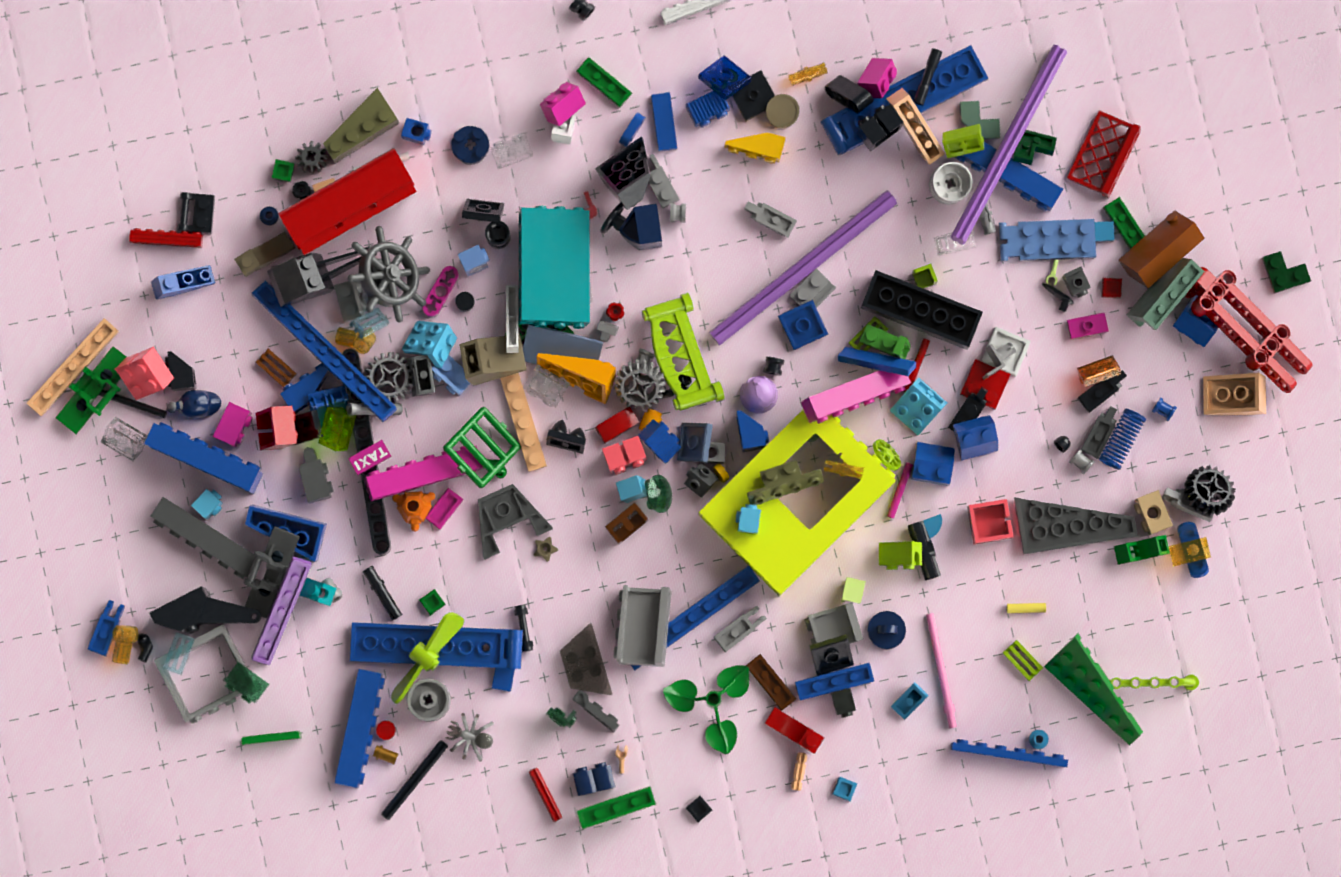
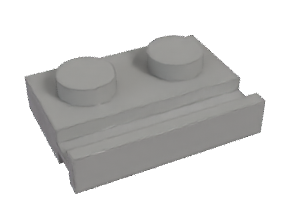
M816 268L790 294V297L799 306L813 300L817 308L836 287Z

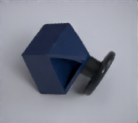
M619 203L609 214L600 229V232L605 234L613 226L629 244L638 250L662 247L657 204L633 207L628 217L625 218L621 215L624 206Z

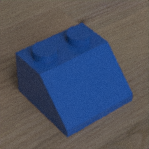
M1196 295L1189 300L1173 324V327L1191 338L1196 344L1205 347L1218 330V327L1206 315L1198 317L1193 314L1191 304L1198 297Z
M741 410L737 411L736 418L742 452L763 449L769 442L768 431H764L761 424Z
M990 415L953 425L961 461L998 451V436L995 423Z
M917 442L911 480L949 486L954 465L955 448Z

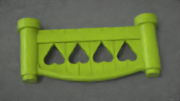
M689 293L681 294L679 298L646 307L645 310H642L644 321H649L651 324L652 346L657 364L664 375L665 381L676 396V399L672 400L675 410L680 411L713 400L718 402L725 399L721 383L719 381L711 383L687 316L688 312L694 310ZM667 322L677 325V327L669 336H664L660 323ZM668 339L683 343L675 354H670L668 351L669 347L666 345ZM674 357L689 361L681 372H677L674 368L675 364L672 362ZM684 375L696 380L687 390H683L678 377Z

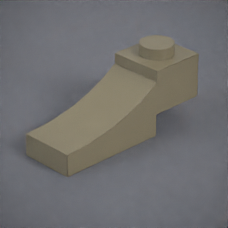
M284 231L271 240L246 251L234 260L244 276L247 277L294 250L295 247Z

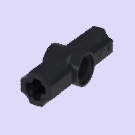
M924 521L908 525L912 541L922 542V566L920 567L924 580L941 576L935 559V549L932 541L929 540Z

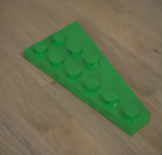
M1077 633L1044 667L1130 746L1141 736L1143 731L1133 715L1126 711L1122 705L1124 703L1121 697L1116 696L1112 683L1100 665L1093 661L1090 656V650L1088 647H1084L1080 641L1082 638Z

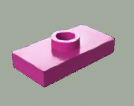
M1105 313L1067 320L1070 339L1109 331Z

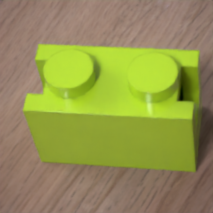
M879 542V566H886V570H898V566H903L905 570H913L914 566H922V542Z

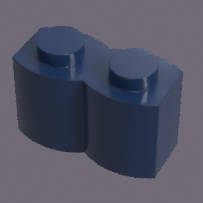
M606 762L594 764V769L588 770L587 766L576 769V773H573L577 795L582 796L615 788L611 765L606 766Z

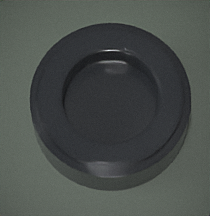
M461 292L457 295L455 303L459 310L469 311L474 307L475 300L469 292Z

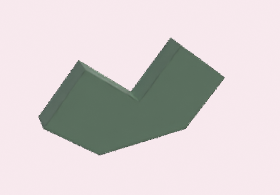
M979 101L960 102L961 122L966 127L980 124L981 135L984 139H1000L999 119L980 120Z

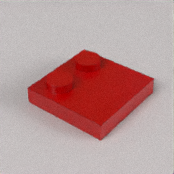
M975 359L960 395L968 398L972 392L977 394L980 388L984 387L988 390L983 398L987 401L985 406L995 410L1011 374L999 370L983 380L982 377L994 370L995 367Z

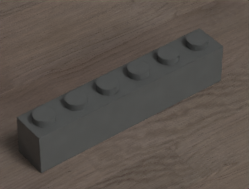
M162 497L151 514V517L154 518L153 523L161 528L164 525L170 528V534L178 539L180 536L187 539L185 543L194 549L196 546L203 549L201 553L211 559L214 556L219 559V565L226 569L230 566L235 570L234 574L241 579L248 577L255 558L253 553Z

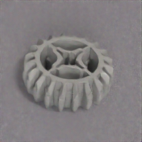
M388 352V358H385L384 353H381V360L375 356L374 360L376 363H368L372 369L365 368V372L370 374L365 377L378 390L381 387L392 386L396 392H380L391 402V398H394L395 402L398 403V396H401L403 400L406 399L403 393L411 394V391L407 388L408 386L414 387L410 383L412 376H409L411 370L407 369L409 362L404 364L406 361L404 356L398 360V353L395 354L394 358H392L391 352ZM395 363L401 367L388 370L384 364ZM379 368L382 372V378L375 384L374 376ZM384 371H386L391 376H395L392 377L394 379L393 382L395 383V386L389 380L385 381V379L387 378ZM405 372V381L400 388L397 384V379L401 373Z
M636 359L635 364L629 361L628 367L623 365L621 367L622 371L618 370V377L614 379L616 383L614 389L617 391L616 396L621 397V403L627 401L626 406L630 407L633 404L635 410L637 406H641V409L644 410L645 405L651 408L652 402L657 404L658 398L662 399V392L666 390L664 386L666 381L663 379V373L659 372V366L653 368L654 363L651 362L647 365L645 359L643 363H639V360ZM632 375L633 381L629 382V385L625 386L624 383L626 379ZM655 383L656 386L654 390L648 394L647 388L651 387V384Z

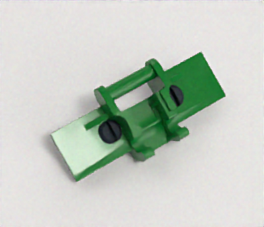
M112 346L93 371L85 366L82 370L84 372L82 377L76 384L71 383L69 386L76 393L56 416V419L77 435L94 412L101 416V411L116 392L121 391V388L117 386L121 377L115 369L126 356ZM107 384L112 386L96 407L92 405L93 401Z

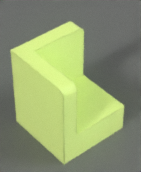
M847 577L841 602L849 601L860 604L866 581Z

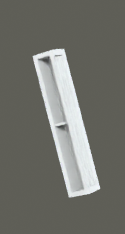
M686 0L681 5L680 3L675 4L673 8H664L661 16L664 24L667 25L731 0Z
M506 285V353H518V285Z

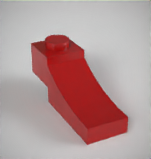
M774 707L764 723L813 754L816 753L825 738Z

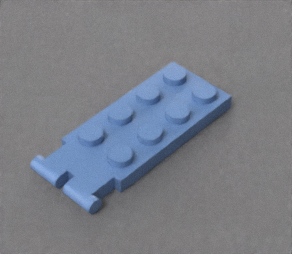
M1094 219L1018 222V226H1007L1005 222L999 223V239L1007 240V244H1000L1001 261H1008V257H1019V261L1096 257Z

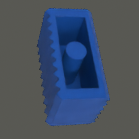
M717 90L711 91L686 104V109L695 127L700 125L701 128L711 123L710 120L716 117L717 119L724 118L728 115L727 112L730 111L723 93Z
M653 419L646 425V428H643L638 436L666 464L682 448L678 444L680 440L672 432L670 434L667 432L669 428L662 421L658 423Z

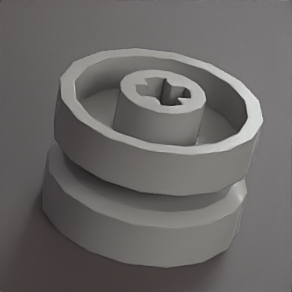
M422 679L416 682L408 692V708L420 720L428 722L437 721L444 717L450 708V692L438 680ZM430 696L433 702L428 704L426 698Z

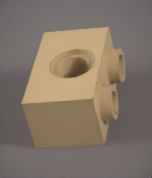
M1159 490L1135 499L1134 508L1136 513L1140 514L1143 519L1141 525L1145 533L1148 532L1151 535L1173 526ZM1149 508L1156 511V518L1152 519L1148 516L1147 511Z

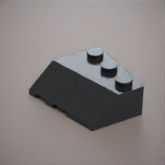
M642 136L595 168L604 185L626 210L636 206L637 203L643 200L651 176Z

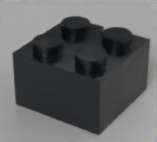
M890 104L886 107L882 105L875 110L873 117L867 116L860 122L857 135L871 152L901 130L904 122Z

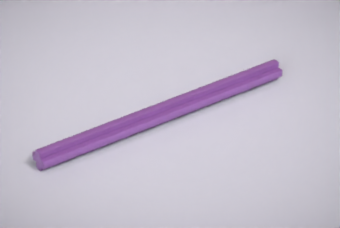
M1053 45L951 234L950 238L953 241H957L961 245H964L1064 60L1067 54L1064 48H1060L1058 45Z
M886 190L709 332L711 337L719 346L894 207L897 204L895 197Z

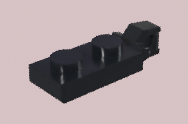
M1123 370L1115 376L1111 372L1077 399L1087 412L1090 413L1122 387L1120 381L1127 377Z
M981 387L977 394L972 392L948 428L954 431V424L976 419L985 407L987 401L983 398L988 390Z

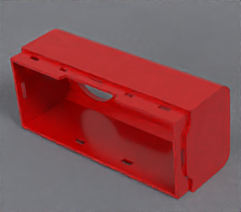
M393 148L278 214L294 243L305 255L417 191L414 188L415 184Z

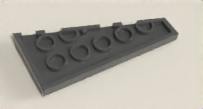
M1014 497L1023 555L1138 536L1135 517Z

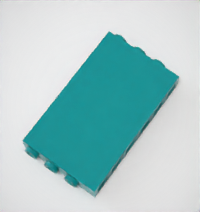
M535 206V208L521 207L519 211L518 324H534L538 328L547 327V325H554V328H565L566 326H573L574 329L585 328L590 323V210H584L582 207H575L573 210L562 206L554 207V209H547L546 206Z

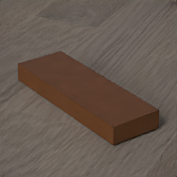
M761 654L746 665L749 667L750 673L781 711L796 700V697Z

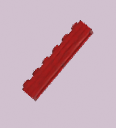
M139 228L130 230L129 242L133 244L202 248L203 235L200 232L188 234L187 231L176 233L173 230H169V232H164L165 230H157L156 232L152 229L141 231Z

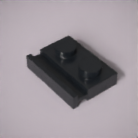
M317 410L295 416L294 424L298 434L297 444L324 437L320 433L321 425Z

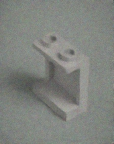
M853 602L808 615V620H805L807 630L812 631L814 637L811 639L812 644L845 634L849 644L863 640Z

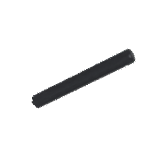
M440 740L383 810L381 815L385 819H391L445 752L448 745L444 741Z

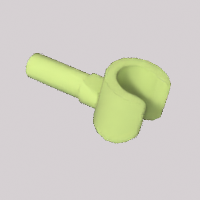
M1054 259L1050 275L1045 280L1046 284H1048L1050 277L1055 279L1053 286L1057 284L1056 270L1059 260Z

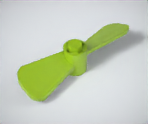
M454 612L445 614L427 645L420 642L412 650L409 658L416 662V664L394 688L391 699L395 704L402 701L422 669L426 671L431 669L433 671L438 666L440 661H438L439 656L437 653L464 624V619Z

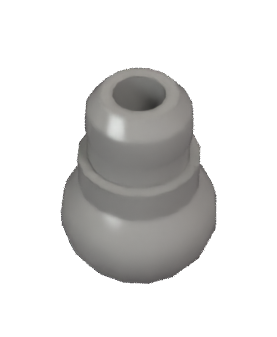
M326 578L322 581V583L337 588L331 578ZM339 588L336 589L332 603L342 598V591Z

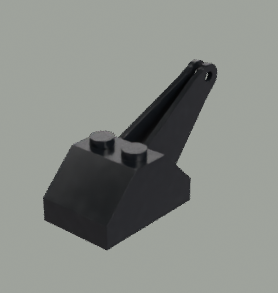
M354 251L323 260L321 254L309 253L272 267L267 273L280 306L331 293L335 289L331 279L358 265L361 257L329 272L326 266L359 256L360 254Z
M202 586L149 613L155 624L187 634L200 630L199 626L203 624L258 623L262 618L258 610L211 598L207 589ZM253 614L257 615L256 619L252 618Z

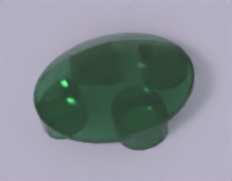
M654 475L645 481L648 509L655 510L658 513L666 512L672 503V489L668 480L662 475Z

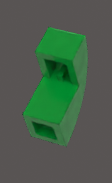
M1166 535L1114 546L1118 565L1170 554Z

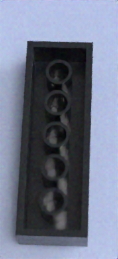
M875 270L861 306L863 310L966 350L970 347L983 313L980 310Z

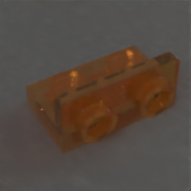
M1113 355L1077 368L1079 380L1085 387L1122 374L1121 368Z

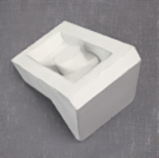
M572 115L561 126H553L551 134L553 142L571 144L575 115Z

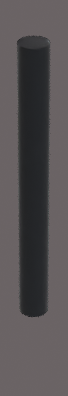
M103 389L98 396L104 397L108 391ZM115 394L111 399L165 418L167 415L165 410L119 394Z

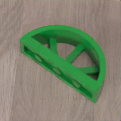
M649 786L577 810L576 812L582 829L654 806L656 802Z

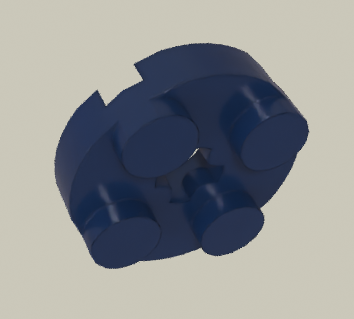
M465 126L454 133L451 147L454 156L458 160L472 165L481 162L489 152L490 143L488 136L481 128ZM469 140L476 143V146H473V150L465 147Z

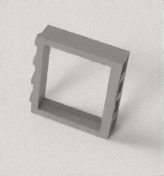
M223 624L154 660L184 721L187 723L191 721L193 724L202 719L201 715L207 712L211 715L219 710L218 707L225 703L228 706L237 701L236 697L240 695L245 697L253 693V688L257 687L226 626ZM223 635L248 684L190 714L165 665Z

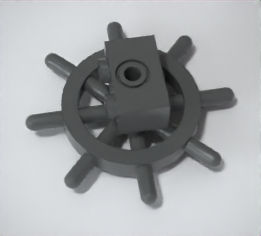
M377 226L375 231L378 244L366 250L358 242L352 243V248L362 257L359 262V274L349 275L348 281L361 282L364 291L368 295L367 312H373L377 304L384 307H393L395 319L398 323H401L403 315L400 305L408 302L411 298L422 307L426 305V300L416 291L419 285V275L430 273V268L417 267L414 258L407 251L412 243L411 237L407 236L402 245L386 242L383 228ZM378 252L381 253L380 259L374 257ZM388 253H391L395 256L392 262L390 261ZM400 262L403 264L405 269H399L398 266ZM407 276V284L400 277ZM396 286L404 291L400 297H398Z

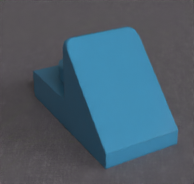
M914 682L893 703L891 708L905 720L929 695Z

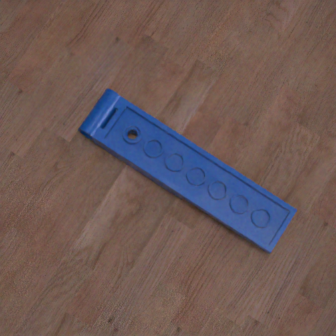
M971 45L939 61L924 105L915 104L920 113L989 79ZM926 68L890 85L883 98H873V103L858 114L845 108L823 119L821 124L837 155H842L864 144L857 135L858 121L863 120L867 116L873 117L875 110L880 106L884 105L886 107L889 105L886 98L902 88L913 100Z
M352 622L350 661L416 664V662L409 658L410 653L420 642L427 645L437 626ZM462 627L437 653L439 656L438 661H440L438 665L521 669L523 630ZM486 644L489 646L487 652L483 650V646Z

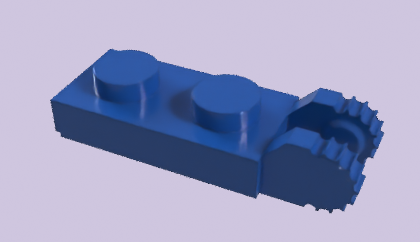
M108 601L87 650L107 656L120 624V618L125 608L124 605L120 604L113 618L108 615L113 608L114 601Z

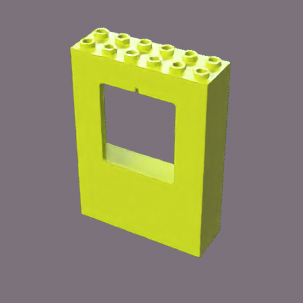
M802 410L698 514L779 597L896 481L894 479L895 474L889 468L885 470L880 465L881 460L875 454L871 456L867 452L868 447L862 441L857 442L853 438L854 433L848 427L844 429L840 425L841 420L838 417L833 418L832 415L828 416L827 421L820 424L817 421L809 423L804 410ZM814 434H817L837 455L841 453L840 458L860 477V481L812 529H808L779 499H772L756 505L757 509H761L757 534L738 531L739 523H735L737 511H741V507L750 504L747 493L765 487L760 472L784 464Z

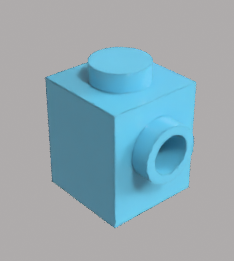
M635 475L616 482L620 499L623 502L629 503L648 496V484L643 477Z
M206 489L191 506L208 520L212 515L216 516L221 511L223 502L220 499L222 496L214 489L212 491Z
M750 504L741 507V511H737L735 523H739L738 531L757 534L761 509H757L756 505Z

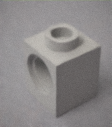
M710 442V448H714L717 451V455L714 458L708 457V462L701 463L724 464L725 443Z

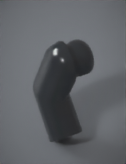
M140 633L136 638L141 648L138 660L146 663L153 650V644L147 634Z

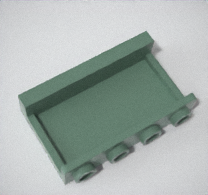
M1182 258L1146 290L1126 315L1139 327L1147 323L1153 330H1157L1205 271L1192 259Z

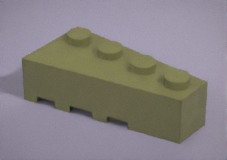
M378 87L323 143L335 164L399 124L397 117Z

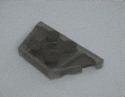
M590 623L560 650L571 689L613 695L592 623Z

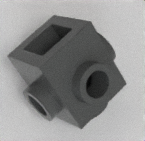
M700 463L696 468L692 467L686 474L688 479L684 484L702 498L719 477Z

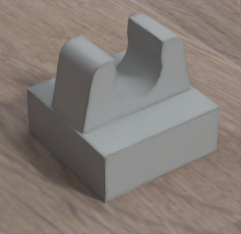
M602 320L597 327V330L602 331L600 340L604 342L609 340L610 334L615 336L619 329V326Z

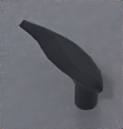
M1042 283L1045 289L1057 299L1062 300L1059 310L1066 312L1068 305L1074 303L1065 293L1049 284Z

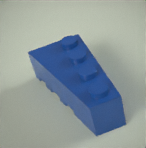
M250 505L245 525L268 537H271L275 526L300 536L295 552L316 562L319 558L327 523L257 505Z

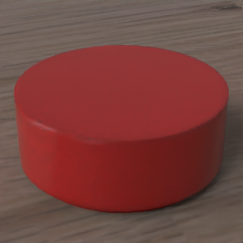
M382 721L377 725L376 733L379 738L389 740L394 737L396 727L390 721Z

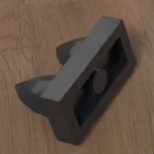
M562 419L551 430L549 429L546 445L581 454L584 453L586 438L580 427L567 434V427Z

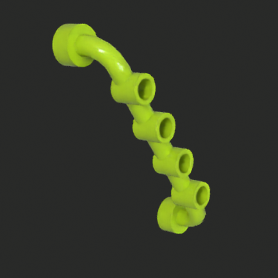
M1187 675L1184 678L1173 676L1169 679H1160L1158 677H1151L1150 679H1140L1138 677L1120 679L1115 677L1110 680L1114 689L1121 687H1131L1132 689L1150 687L1155 689L1160 686H1169L1170 688L1184 686L1187 690H1194L1199 685V680L1195 675ZM1134 679L1138 681L1137 687L1132 684ZM1153 679L1157 680V686L1152 685ZM1172 679H1176V686L1171 684ZM1114 680H1118V687L1113 685Z

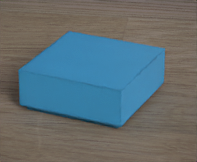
M1114 221L1094 222L1095 242L1115 240Z
M839 776L832 794L851 802L857 783Z

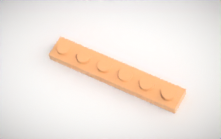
M104 318L32 396L27 404L42 417L71 383L83 372V368L85 366L88 367L119 331Z
M519 373L500 378L528 472L547 467Z

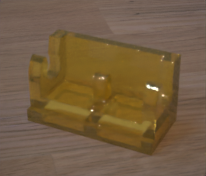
M1207 537L1169 546L1173 567L1212 558Z

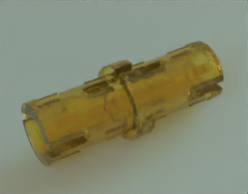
M823 62L810 68L804 67V70L789 74V81H791L792 86L807 80L810 82L813 78L828 74L826 65Z
M826 459L825 465L832 466V468L824 467L823 472L840 474V477L850 476L862 479L863 474L855 473V471L863 473L864 467L847 465V462L842 464Z

